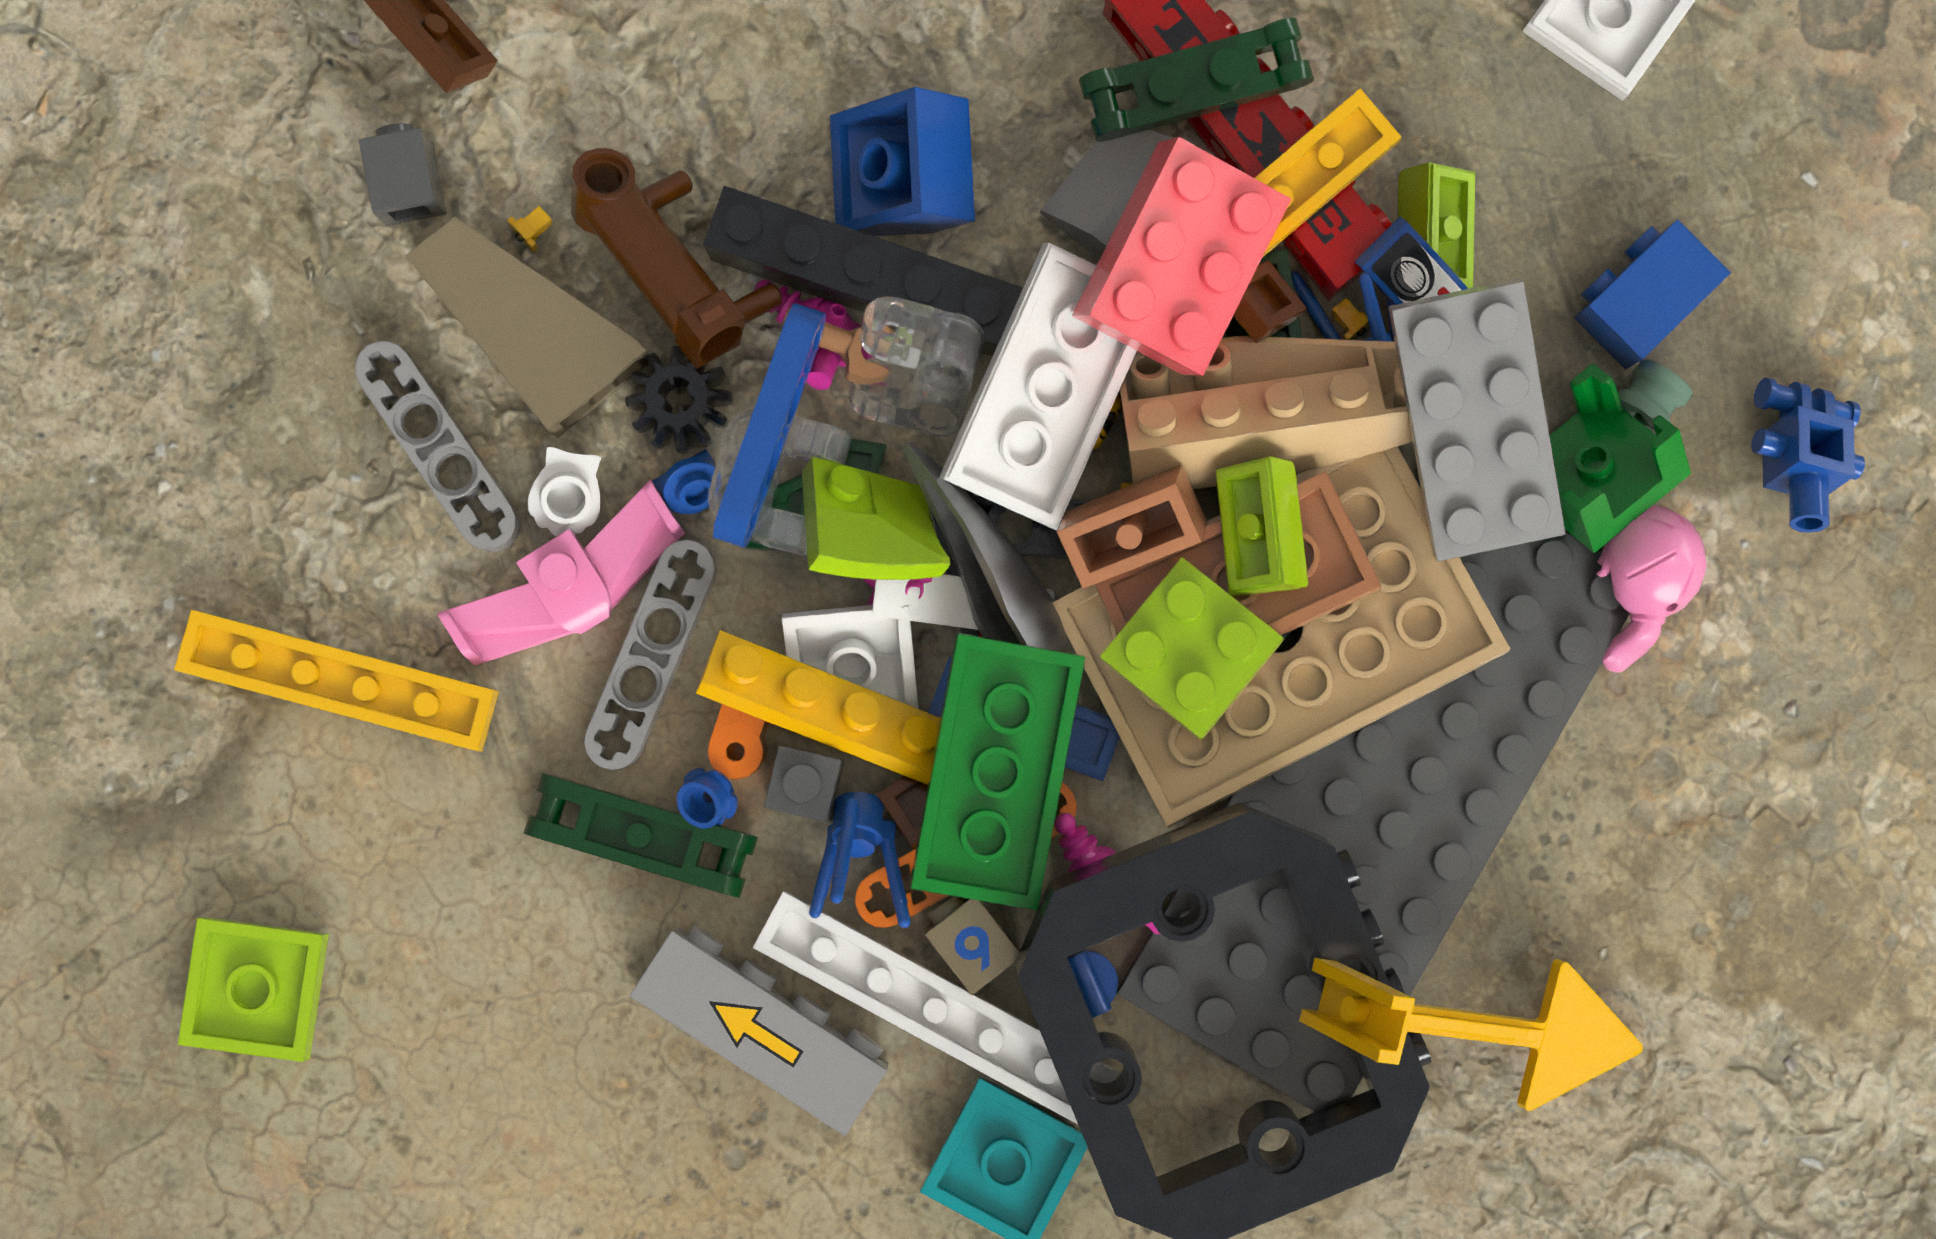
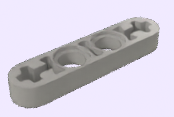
M377 341L367 345L359 353L355 363L357 380L461 535L472 546L486 552H500L509 548L516 541L520 532V517L517 510L416 361L402 347L390 341ZM382 357H385L392 363L400 360L401 364L394 369L395 376L408 391H411L416 383L419 385L420 390L399 398L393 388L383 380L373 381L372 378L379 373L376 362ZM399 399L390 409L388 402ZM418 405L431 406L437 415L435 430L425 438L415 439L411 437L405 429L407 413ZM452 456H464L472 466L470 481L464 487L457 490L445 488L439 478V469L442 463ZM485 484L489 488V493L481 494L478 498L490 512L498 514L503 511L505 518L498 523L502 533L497 538H493L487 533L477 535L475 530L480 527L482 520L473 506L466 504L461 511L456 506L459 502L475 497Z
M676 541L668 546L660 556L586 730L584 740L586 753L591 761L601 768L610 770L628 768L636 763L643 753L712 590L717 574L716 561L710 551L696 541ZM690 552L698 554L696 564L704 569V574L700 580L690 578L684 587L681 595L686 598H694L690 610H687L673 599L657 597L662 585L674 592L679 580V574L671 568L672 563L676 558L686 560ZM665 608L676 612L680 618L681 629L675 640L662 645L653 642L649 638L646 624L652 613ZM637 666H644L650 669L655 675L657 683L653 695L643 702L631 701L626 697L622 689L624 675L628 670ZM614 700L626 710L645 713V717L641 726L632 719L628 720L623 732V738L631 742L630 749L627 753L616 752L612 760L604 756L607 746L598 740L602 731L613 732L620 720L621 715L609 713L610 706Z

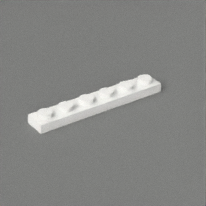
M783 891L755 942L754 949L1078 1124L1039 1028L977 994L971 995L966 988L822 911L820 917L812 918L809 915L811 904L787 891ZM1100 1061L1095 1063L1090 1071V1078L1099 1083L1112 1082L1118 1075L1117 1070Z

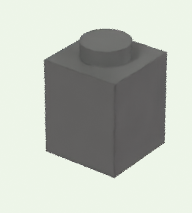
M406 123L389 124L378 128L375 131L376 136L358 139L372 213L386 226L447 215L434 143L421 127L413 128L411 124Z
M779 745L764 808L829 822L845 760Z

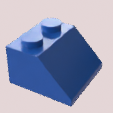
M912 87L830 115L836 224L871 236L930 234L975 222L968 98Z

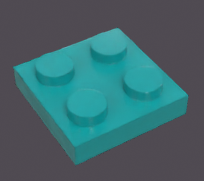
M979 1076L920 1187V1193L1005 1239H1040L1088 1147L1080 1129Z

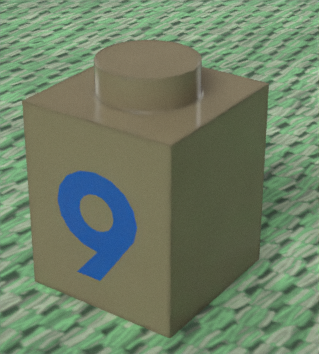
M950 896L928 914L934 925L925 931V936L971 995H974L1016 961L1020 950L982 901L968 898L963 900L962 897Z

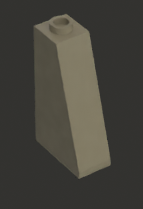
M455 216L446 223L437 221L425 228L415 238L413 243L415 248L405 255L541 423L557 438L627 383L634 371L640 372L649 365L647 361L649 354L637 339Z

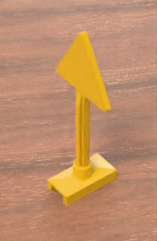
M1314 958L1312 971L1326 977L1318 1010L1302 1008L1299 1019L1303 1024L1376 1062L1399 1065L1407 1032L1530 1047L1517 1100L1518 1106L1527 1111H1532L1639 1055L1643 1050V1045L1571 965L1560 959H1555L1552 962L1539 1016L1536 1019H1527L1414 1003L1415 998L1340 962Z

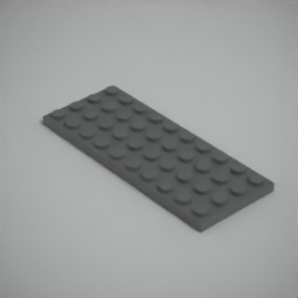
M1418 474L1415 479L1417 480V482H1418V484H1419V486H1420V488H1421L1420 479H1419V474ZM1568 533L1562 536L1460 557L1510 647L1508 653L1231 795L1223 809H1226L1238 803H1243L1324 837L1335 847L1336 852L1344 849L1347 850L1361 882L1360 886L1351 889L1360 912L1366 909L1371 910L1384 939V945L1375 948L1383 970L1393 968L1399 977L1405 994L1409 996L1600 667L1613 638L1619 634L1630 614L1614 597L1611 573L1605 577L1596 575L1602 568L1597 562L1602 553L1599 551L1593 553ZM1281 869L1214 896L1215 912L1213 922L1207 931L1195 940L1185 942L1169 940L1162 934H1155L1151 931L1117 989L1119 996L1314 1112L1353 1096L1364 1077L1353 1049L1299 1021L1302 1008L1318 1010L1322 994L1310 976L1309 963L1313 948ZM1185 889L1175 890L1163 913L1168 917H1183L1190 912L1194 905V893ZM1350 959L1341 962L1360 972V961Z

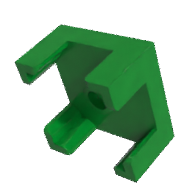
M1592 363L1573 378L1569 385L1578 412L1549 436L1564 527L1590 551L1595 553L1633 520L1637 519L1687 478L1691 471L1680 430L1664 417L1658 415L1653 419L1656 433L1654 434L1622 409L1614 380Z

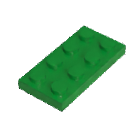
M956 632L909 884L911 889L1038 911L1085 656Z

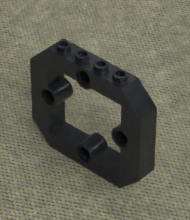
M1238 803L1051 879L1015 961L1018 979L1115 1215L1172 1239H1228L1394 1171L1430 1089L1422 1068L1432 1063L1426 1044L1420 1033L1407 1032L1399 1065L1379 1063L1353 1050L1369 1088L1368 1091L1298 1119L1290 1107L1282 1102L1274 1100L1257 1102L1247 1108L1240 1118L1237 1130L1240 1143L1160 1176L1156 1175L1128 1107V1104L1139 1093L1142 1081L1140 1066L1134 1051L1128 1042L1119 1035L1109 1032L1098 1033L1067 956L1150 922L1153 923L1160 934L1169 940L1179 942L1195 940L1204 934L1213 922L1215 912L1214 896L1281 869L1313 948L1309 971L1313 983L1321 994L1326 977L1312 971L1314 958L1335 960L1340 963L1350 959L1360 961V973L1405 994L1393 968L1383 970L1375 948L1384 945V939L1371 910L1366 909L1361 912L1351 889L1360 886L1361 882L1347 850L1344 849L1336 852L1335 847L1324 837L1243 803ZM1185 889L1194 893V905L1190 912L1183 917H1168L1162 912L1163 901L1172 891ZM1102 1059H1116L1123 1064L1121 1074L1112 1082L1099 1083L1090 1078L1092 1067ZM1282 1128L1289 1131L1288 1140L1278 1150L1265 1151L1259 1148L1261 1137L1270 1129Z

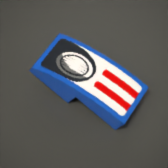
M1401 216L1354 261L1364 273H1368L1371 276L1373 284L1394 305L1468 289L1442 258Z

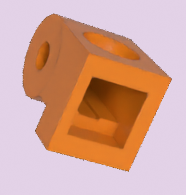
M722 704L708 747V757L712 767L730 779L748 777L761 769L767 758L768 747L764 735L769 722Z

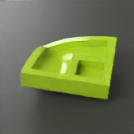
M811 457L802 471L808 570L830 575L873 580L924 579L941 577L950 566V557L946 554L937 538L931 521L928 503L920 485L821 458Z

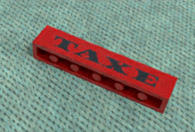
M1105 0L1103 15L1139 61L1240 34L1235 23L1223 10L1219 9L1214 12L1205 0ZM1257 58L1261 73L1272 71L1262 59ZM1279 94L1186 119L1215 157L1253 178L1315 127L1302 109L1297 106L1290 109ZM1355 180L1282 241L1328 301L1364 273L1354 261L1392 225L1386 214L1377 205L1371 203L1367 206L1352 187L1356 183Z

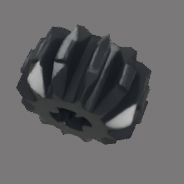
M679 346L671 348L670 365L664 366L656 353L648 355V364L655 373L649 377L642 372L634 371L630 376V380L637 387L645 390V393L631 394L625 398L626 406L629 409L644 411L632 422L634 429L638 433H643L655 427L651 436V444L659 450L668 443L672 434H674V445L679 454L688 453L690 447L689 435L695 433L698 441L704 447L711 445L713 442L712 438L704 428L709 422L723 429L729 424L727 417L721 412L714 410V407L727 406L734 402L731 391L715 389L727 378L723 368L716 367L705 372L708 363L696 369L691 361L686 366L684 352ZM685 386L687 387V393L694 402L687 411L682 406H679V413L673 414V408L666 400V397L674 389L678 394H681L680 387Z

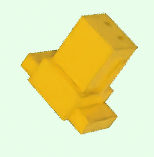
M540 206L525 218L521 217L516 221L511 216L507 220L508 226L515 232V238L519 242L523 241L532 252L537 250L535 242L537 237L552 225V219Z
M1347 298L1332 309L1331 314L1334 316V319L1345 329L1344 332L1346 334L1343 336V340H1353L1357 336H1362L1363 333H1366V328L1369 326L1367 316L1362 311L1359 312Z

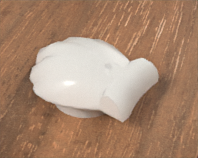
M547 447L546 466L534 481L528 497V511L534 517L539 527L548 528L557 537L568 529L573 530L575 534L582 533L587 526L595 523L600 512V490L596 472L601 457L597 455L574 454L554 447Z

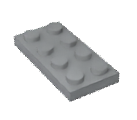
M1516 278L1388 306L1433 556L1437 562L1566 535L1524 281Z

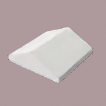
M873 605L782 613L787 657L919 709L910 621L877 617L873 614ZM909 605L900 607L909 615Z

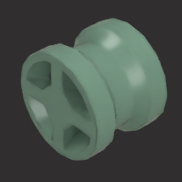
M1644 359L1633 370L1634 381L1629 388L1618 391L1622 409L1654 434L1656 433L1653 419L1656 416L1661 415L1671 423L1670 416L1674 410L1686 406L1693 396V391L1681 377L1659 363Z

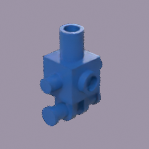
M1763 378L1756 387L1754 405L1764 410L1772 408L1780 411V420L1767 430L1763 428L1758 429L1751 442L1752 451L1761 454L1763 458V488L1789 494V525L1792 529L1807 533L1824 530L1830 524L1829 494L1850 479H1858L1865 468L1864 457L1855 454L1854 428L1860 419V405L1853 401H1837L1831 391L1821 388L1811 392V388L1807 384L1792 382L1787 387L1777 384L1774 379Z

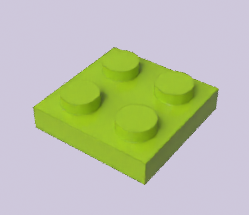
M1181 557L1100 655V658L1202 741L1284 640L1279 633Z
M211 917L197 918L177 1045L298 1062L310 1060L329 933Z

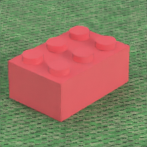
M1179 136L1158 142L1072 317L1182 375L1203 376L1291 198Z

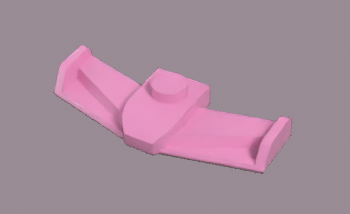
M650 479L585 548L574 531L568 529L516 562L529 583L437 613L460 652L474 666L573 633L584 634L611 616L612 609L659 561L664 550L678 541L685 532Z

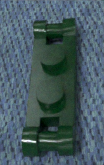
M1281 19L1253 31L1117 68L1094 70L1081 76L1079 84L1083 98L1091 100L1095 118L1090 122L1095 140L1103 142L1296 90L1312 83L1314 77L1309 60L1301 59L1297 42L1302 39L1297 19ZM1273 51L1278 68L1261 73L1256 55ZM1131 90L1136 108L1120 110L1115 94Z
M541 774L537 791L542 793L536 815H529L524 834L740 898L745 879L740 877L746 854L753 855L758 840L757 836L721 825H714L706 829L698 828L688 823L680 813L551 774ZM566 801L582 805L575 828L559 823ZM705 842L722 847L716 870L698 865Z

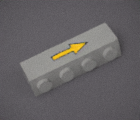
M692 925L688 933L680 927L672 930L630 994V997L846 1136L888 1069L889 1063L880 1058L884 1048L854 1028L846 1036L826 1023L831 1014L808 997L799 994L795 1001H792L773 988L778 979L754 962L746 959L740 967L720 954L725 945L705 930L695 925Z

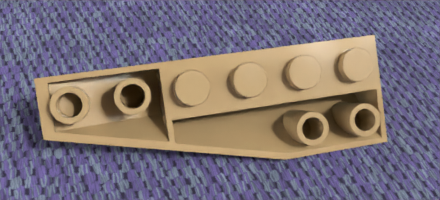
M1250 336L1227 337L1221 339L1203 376L1182 375L1137 351L1120 387L1133 484L1182 464L1193 489L1217 486L1216 469L1269 456L1292 461L1296 472H1301L1374 454L1413 442L1395 342L1267 337L1255 343Z

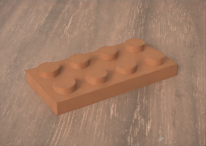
M1326 471L1297 484L1308 586L1295 590L1232 596L1280 635L1381 590V584ZM1221 519L1205 527L1201 543L1095 584L1118 634L1181 557L1229 594Z

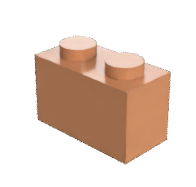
M1181 464L1067 510L1058 527L1057 534L1084 589L1201 543L1207 520Z

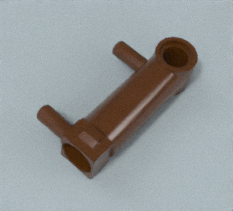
M596 148L586 151L577 158L572 172L571 215L575 223L584 231L599 237L671 332L676 335L675 342L696 369L740 346L745 324L782 304V294L778 287L772 283H767L733 302L724 289L719 290L659 214L658 209L691 193L693 184L686 172L679 170L640 190L635 183V169L631 161L622 153L609 148ZM597 191H606L609 193H599Z

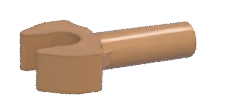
M789 307L786 311L779 331H782L787 315L791 309ZM869 317L864 325L849 331L825 322L819 347L841 356L846 365L845 378L848 381L859 385L883 382L889 370L878 363L866 360L862 355V347L874 345L881 350L895 352L900 341L884 322Z

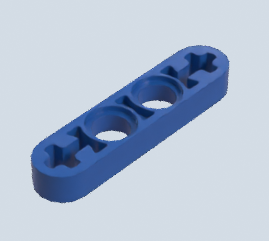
M794 303L787 315L716 516L713 529V538L746 548L753 535L823 335L826 322V313Z

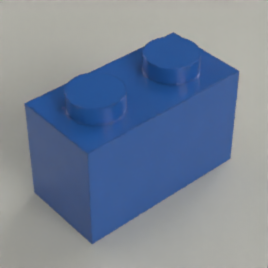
M1678 219L1661 233L1653 226L1649 227L1624 251L1632 261L1618 275H1615L1608 268L1581 293V296L1588 304L1573 318L1625 370L1643 360L1731 273Z

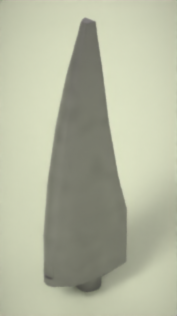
M910 442L903 446L905 455L942 532L958 575L961 577L974 623L982 637L1059 651L1068 643L1069 638L1061 618L1052 603L1054 600L1019 551L963 488L939 478L943 468L915 443Z

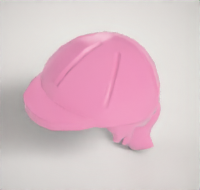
M1651 506L1607 542L1597 561L1602 568L1596 575L1605 577L1611 573L1614 597L1631 614V622L1621 633L1613 638L1610 647L1603 656L1602 663L1608 671L1622 672L1645 655L1660 636L1665 618L1686 607L1699 591L1707 567L1706 553L1699 531H1696L1694 524L1687 518L1661 506Z

